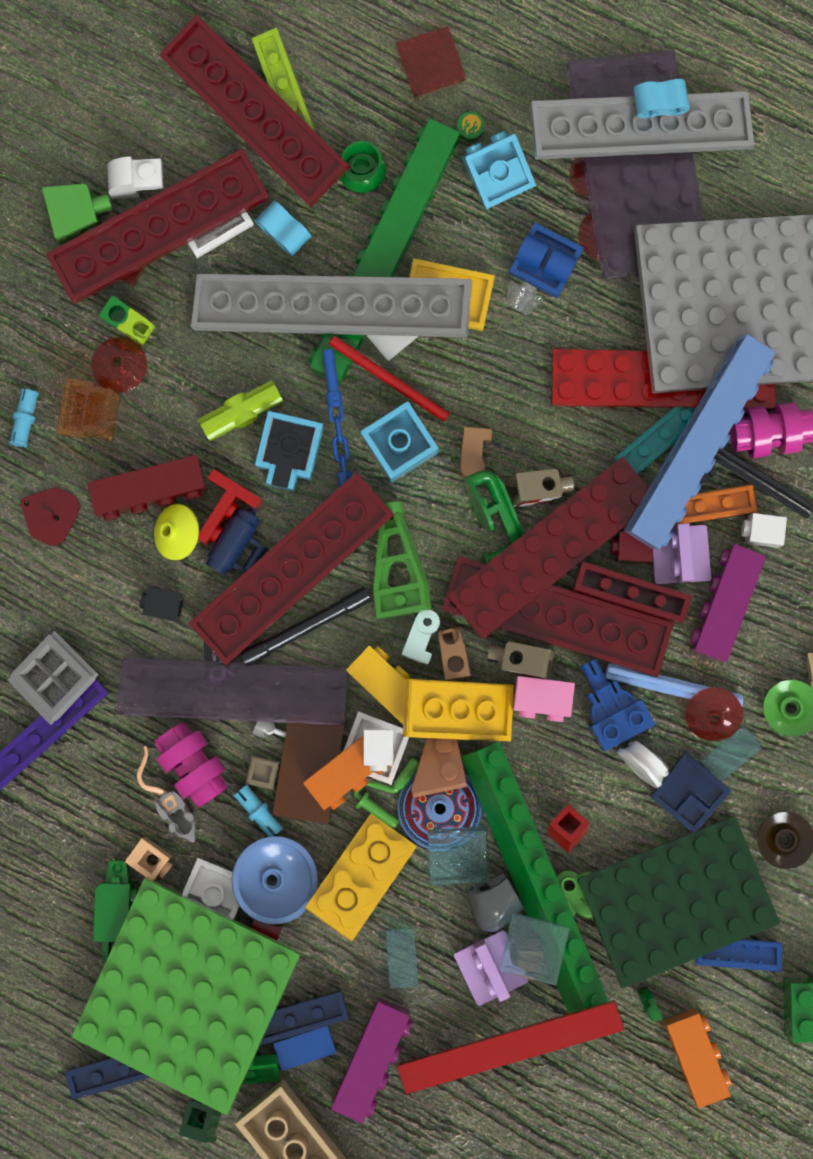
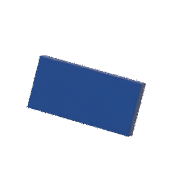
M329 1026L273 1042L282 1071L337 1052Z

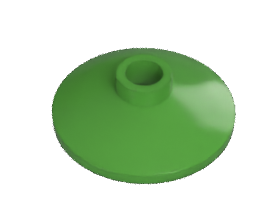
M785 680L775 684L767 692L763 702V713L769 726L777 733L790 737L801 736L812 730L813 688L798 680ZM788 703L795 705V711L792 714L787 713L785 710Z

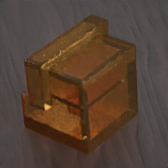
M66 378L56 434L85 440L86 437L113 441L121 398L114 390L96 387V384L93 382Z

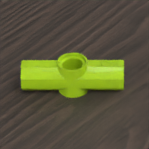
M270 380L248 393H239L223 403L224 406L202 416L198 421L209 441H212L235 428L241 429L256 421L259 415L283 403V400L275 384Z

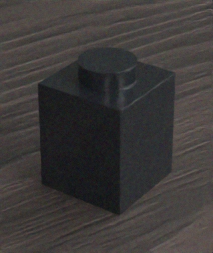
M148 587L147 593L143 592L140 600V609H143L142 615L180 622L185 595Z

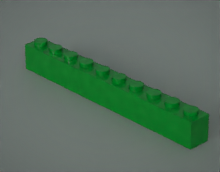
M431 118L426 127L423 125L420 127L415 139L418 144L414 151L409 150L403 164L406 166L403 175L398 174L392 185L394 193L391 200L386 199L380 210V214L383 216L379 224H373L368 235V239L371 241L367 249H361L356 260L359 266L355 274L350 273L349 277L395 276L459 143V131ZM320 334L323 340L319 348H313L308 358V362L311 363V372L326 379L322 350L334 349L328 345L333 335L357 351L366 335ZM334 349L338 385L341 386L353 361Z
M500 741L461 756L533 931L540 934V939L544 946V957L567 1012L572 1013L609 1002Z

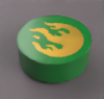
M465 112L459 117L457 131L460 132V138L472 142L482 136L484 120L478 113Z

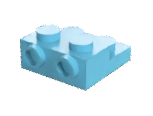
M505 130L490 137L491 143L484 146L480 142L473 144L465 149L467 154L461 156L484 209H488L536 186L515 133L507 135Z

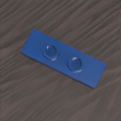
M742 939L694 959V965L782 972V942Z

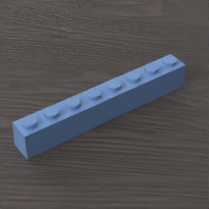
M748 334L739 336L624 529L625 533L651 549H660L668 544L673 535L671 529L686 514L687 508L685 506L690 497H695L702 485L700 483L704 473L707 474L713 468L716 462L714 456L719 448L722 449L729 441L730 434L728 433L733 424L736 425L743 417L745 412L743 407L747 400H751L756 395L759 389L758 381L762 375L765 376L770 371L773 365L771 359L776 353L775 351Z

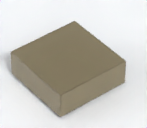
M252 755L245 784L273 790L280 762Z

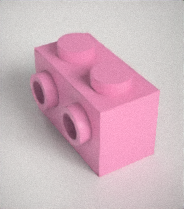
M517 676L513 710L519 711L518 717L535 719L536 713L547 714L546 720L563 722L564 717H571L575 683Z

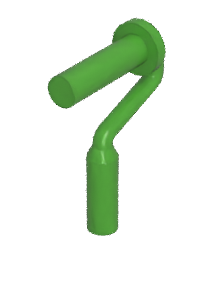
M411 758L394 781L393 787L368 780L369 783L365 786L389 793H397L400 789L404 788L416 772L419 762ZM363 788L356 793L353 790V796L357 800L354 807L357 809L363 807L392 829L397 826L399 820L368 798L370 794L368 791L361 795L360 792Z

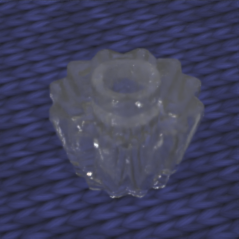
M510 281L505 303L529 315L544 298L535 293L537 288L525 281H522L521 285Z

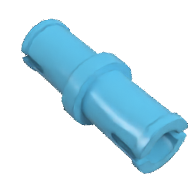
M21 389L17 412H14L12 417L15 421L9 444L27 447L31 424H34L36 419L33 415L39 393L30 389Z
M248 784L233 795L249 813L248 818L251 821L254 820L268 837H274L275 834L283 829V826L268 811L267 808L269 806L266 802L262 803L249 788Z

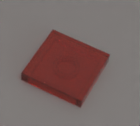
M448 26L396 43L413 97L466 80Z

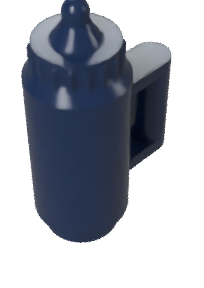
M253 507L247 510L240 508L231 517L208 553L207 557L209 558L205 563L222 575H225L228 570L231 571L233 567L245 573L263 557L268 548L252 539L260 521L256 518L257 509ZM250 542L256 547L244 566L241 567L236 562Z

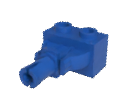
M596 658L589 661L590 666L588 663L580 666L593 690V693L587 695L591 703L590 717L592 724L588 725L601 751L606 752L656 725L642 699L636 700L631 693L621 689L617 680L612 681L611 684L607 681Z

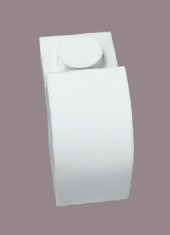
M131 156L114 159L107 165L108 189L112 199L139 198V191L164 189L161 158L132 160Z

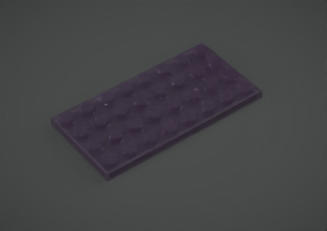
M675 50L568 61L566 65L572 99L634 96L633 88L638 84L679 79ZM693 152L582 157L603 279L639 275L634 236L636 225L704 221Z

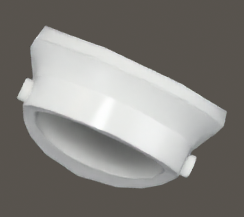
M630 741L627 748H619L618 754L639 778L655 788H659L662 785L663 777L669 774V768L659 756L637 741Z

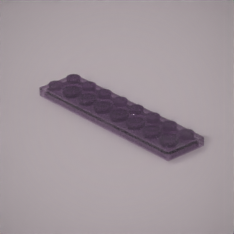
M123 657L116 711L119 715L345 725L348 672L346 671L347 668L271 664H251L246 666L245 663H229L225 665L223 662Z

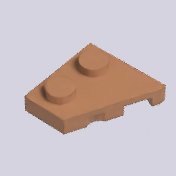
M427 738L412 786L413 798L467 787L457 739Z

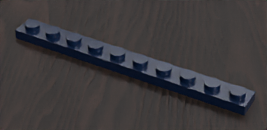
M342 990L277 1008L260 1045L349 1020L350 1017ZM111 1057L65 1071L72 1100L150 1078Z

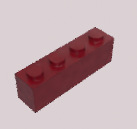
M197 455L87 483L94 514L98 518H104V521L118 519L121 517L120 513L131 511V514L143 513L148 511L147 506L158 504L159 507L175 504V499L185 497L186 500L202 497V492L208 491L201 461Z
M586 562L579 564L571 590L678 625L684 623L692 598L691 595Z

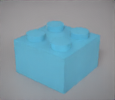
M408 401L360 431L362 439L391 483L438 454L439 448Z

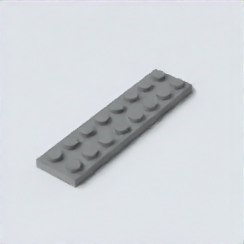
M748 91L688 94L689 111L675 116L661 115L645 119L637 116L634 96L531 101L529 109L535 160L751 149L754 146Z

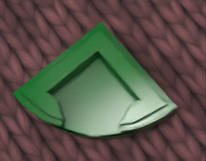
M646 986L639 989L637 993L648 1018L653 1022L662 1019L649 988Z

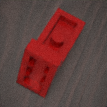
M215 469L208 476V480L226 492L199 532L198 540L207 546L211 542L215 543L224 530L221 527L227 518L231 519L239 508V505L236 504L238 500L257 509V511L263 504L261 498Z

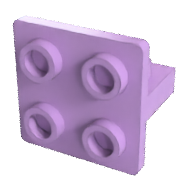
M689 523L677 524L671 529L673 535L668 544L660 549H653L654 583L660 585L710 581L711 569L707 526H689Z
M501 930L454 953L455 960L478 1006L497 997L501 1002L510 997V991L528 983L524 969L512 964L509 953L511 942L505 930Z

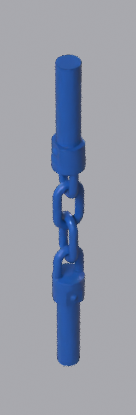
M334 349L322 350L328 390L326 399L329 419L335 423L336 436L333 438L332 445L334 458L340 462L341 471L337 472L336 475L338 478L337 483L341 487L351 478L352 472L346 470L345 464L349 458L347 438L341 433L340 422L344 419L341 391L338 388ZM339 407L340 418L338 415L333 418L332 408ZM343 440L345 457L343 454L338 457L337 441L341 443Z

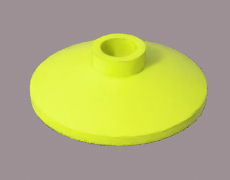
M173 504L165 508L160 513L154 528L156 547L162 556L170 560H181L187 557L195 548L199 536L198 520L194 512L189 507L181 504Z

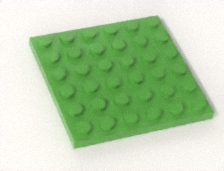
M146 877L138 890L72 1038L228 1115L302 953Z

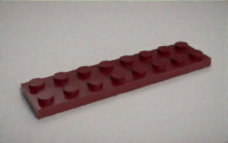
M197 14L159 54L311 208L350 168Z
M243 148L46 253L71 302L76 304L264 203L270 198Z
M621 457L450 592L447 597L481 640L485 639L626 527L649 489L625 458Z
M356 472L191 620L189 625L225 665H228L395 514Z
M458 556L442 611L463 617L447 595L486 564ZM551 585L498 628L658 677L674 623Z

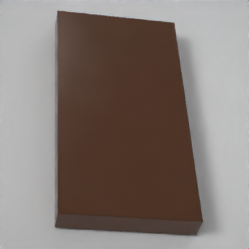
M291 703L272 815L329 824L330 806L323 810L303 782L340 754L347 715L346 711Z

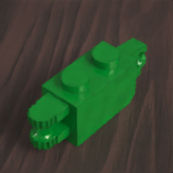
M110 860L106 881L95 889L93 942H102V963H106L111 952L112 942L116 941L138 893V889L134 888V881H130L129 865L125 863L126 860Z

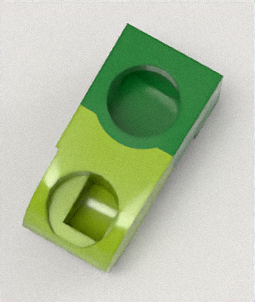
M113 295L99 314L102 322L113 327L123 335H127L141 345L145 344L155 328L149 320Z

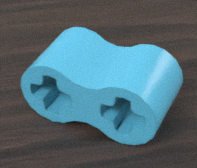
M673 79L665 82H644L633 88L637 116L639 118L645 119L661 115L675 116L683 114L690 109L684 79Z
M275 200L254 220L259 228L291 257L312 237L307 229Z

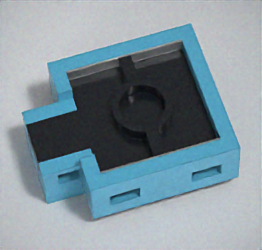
M268 411L255 463L256 468L269 471L266 480L268 486L295 492L298 478L311 481L324 430L323 423Z

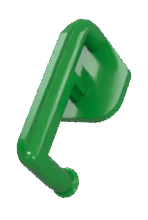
M482 470L464 478L467 497L481 525L489 532L494 531L495 527L490 515L497 513L510 545L524 535L506 487L495 474ZM486 482L493 502L489 504L485 496L481 497L475 488ZM510 545L490 554L484 552L482 554L483 564L490 562Z

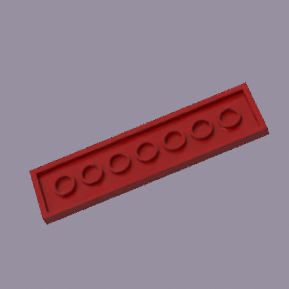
M552 350L551 406L696 408L707 390L652 393L647 351ZM775 384L758 385L759 389L756 395L751 400H747L743 407V410H745V408L764 406L766 410H774Z

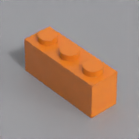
M364 735L303 782L323 810L329 806L332 810L336 809L346 801L343 795L353 789L356 793L369 783L366 777L374 771H370V766H364ZM375 771V772L379 775V774L382 773L383 771Z
M693 1008L662 1020L693 1102L698 1109L730 1097L728 1087L732 1086L726 1069L721 1070L717 1059H720L721 1055L715 1041L710 1043L706 1033L711 1031L706 1016L704 1014L700 1015Z

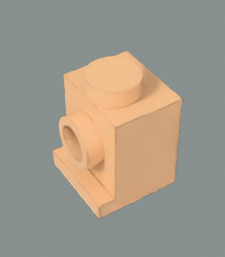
M147 836L141 838L125 861V863L139 873L154 881L158 876L163 879L173 866L169 862L172 855L152 842ZM151 854L158 858V862L155 865L150 864L148 861V857Z

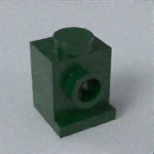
M188 1100L179 1135L203 1143L216 1142L217 1136L215 1134L221 1112L197 1100ZM205 1113H207L206 1118H205V1122H204V1121H203V1115H204Z

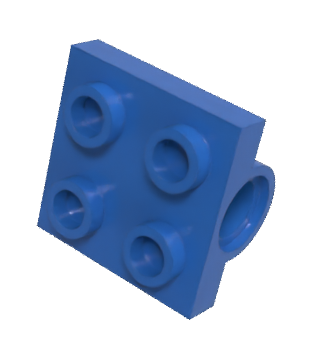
M534 223L517 253L509 274L558 299L584 247Z

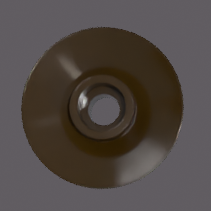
M783 811L772 814L764 820L759 828L757 835L759 851L768 863L777 868L793 869L799 867L809 859L813 852L812 827L806 819L793 812ZM782 834L788 836V842L784 845L779 842V837Z

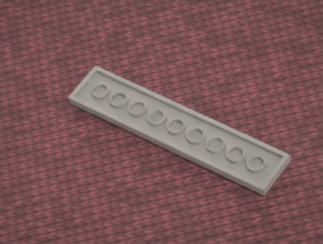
M197 274L191 328L194 331L468 337L472 281L471 279Z

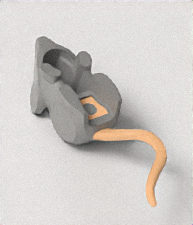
M144 746V757L137 771L139 785L146 791L160 795V798L156 801V809L160 817L168 823L169 831L190 842H194L196 839L195 812H190L187 803L182 799L178 791L171 790L168 792L156 786L146 785L143 782L142 772L148 758L147 746Z

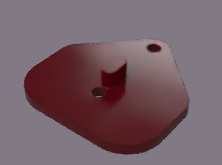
M57 487L24 497L21 500V508L30 535L50 546L61 544L66 539L80 511L78 499ZM26 501H29L28 506L25 505ZM55 516H59V520L56 521Z

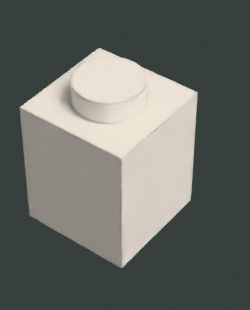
M756 513L747 516V520H743L741 535L745 537L744 544L774 548L784 546L787 517Z
M364 729V766H370V771H387V766H393V729Z

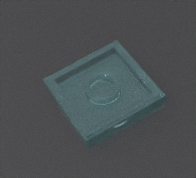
M485 826L428 829L431 885L487 882Z
M513 912L499 971L556 986L570 927Z

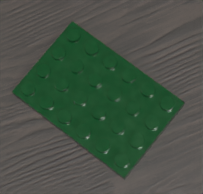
M735 816L699 829L696 833L687 834L577 878L621 988H626L780 924Z

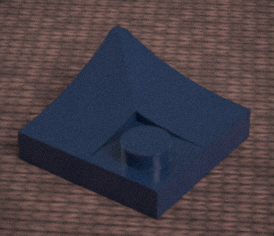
M685 750L669 771V774L663 779L662 785L652 792L650 798L692 833H696L731 793V789Z

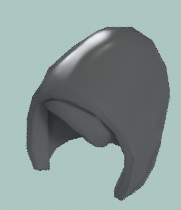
M504 872L488 882L476 884L467 891L473 919L476 926L482 931H498L514 919L524 908Z

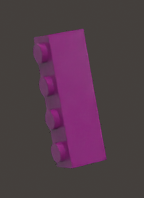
M736 544L729 546L728 550L724 549L718 562L722 567L719 575H714L709 585V591H712L709 602L704 601L700 609L699 617L702 618L699 628L695 627L692 631L689 643L693 645L690 651L721 663L728 661L763 567L765 555Z
M378 997L334 1097L331 1110L363 1124L366 1116L372 1117L378 1102L374 1100L377 1090L383 1091L389 1078V1074L385 1073L390 1062L395 1064L399 1056L401 1047L397 1045L401 1035L407 1037L413 1021L409 1020V1010Z

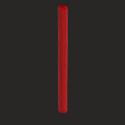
M335 335L330 339L329 346L443 422L448 418L450 414L448 411Z

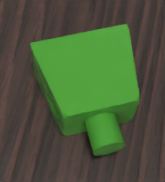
M88 184L42 188L54 237L60 246L100 225L98 214L113 210L109 194L93 197Z

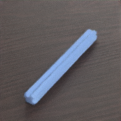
M609 663L606 667L605 677L608 680H617L620 683L736 711L741 710L743 705V696L741 694L662 675L655 677Z

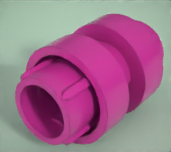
M795 402L776 404L772 414H768L764 406L745 408L741 420L736 425L733 424L730 429L732 448L734 452L747 451L751 459L770 456L773 447H777L781 455L800 453L803 443L813 442V412L811 409L799 410Z
M182 722L155 740L154 745L161 753L156 760L165 773L171 770L175 771L180 781L174 784V787L183 800L190 796L195 805L200 808L227 789V783L221 776L226 769L217 756L209 760L202 749L208 743L199 730L192 733L188 726Z

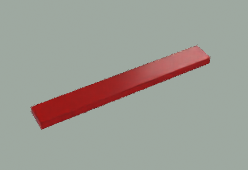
M612 1000L399 1063L397 1068L405 1092L408 1094L624 1031L625 1027L616 1001Z

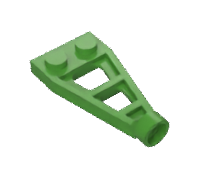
M402 502L385 503L395 515L393 516L394 519L386 522L378 532L373 587L377 619H386L432 610L428 581L404 519ZM398 534L401 537L404 552L400 555L389 556L388 538ZM404 562L410 574V582L407 585L391 587L389 584L390 567L393 563Z

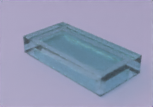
M741 726L704 757L700 763L722 782L757 753L762 746L745 726Z
M414 928L386 930L390 989L418 987Z

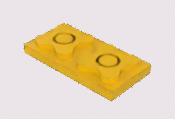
M406 679L403 737L511 741L514 685Z
M370 814L309 900L305 909L352 942L417 846L376 816Z

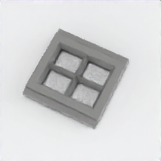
M54 631L11 673L8 681L52 725L87 690L99 674Z

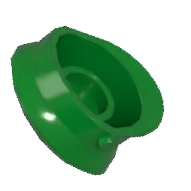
M366 141L353 142L345 148L341 158L350 168L340 177L344 186L358 193L371 192L379 187L386 175V163L378 148Z

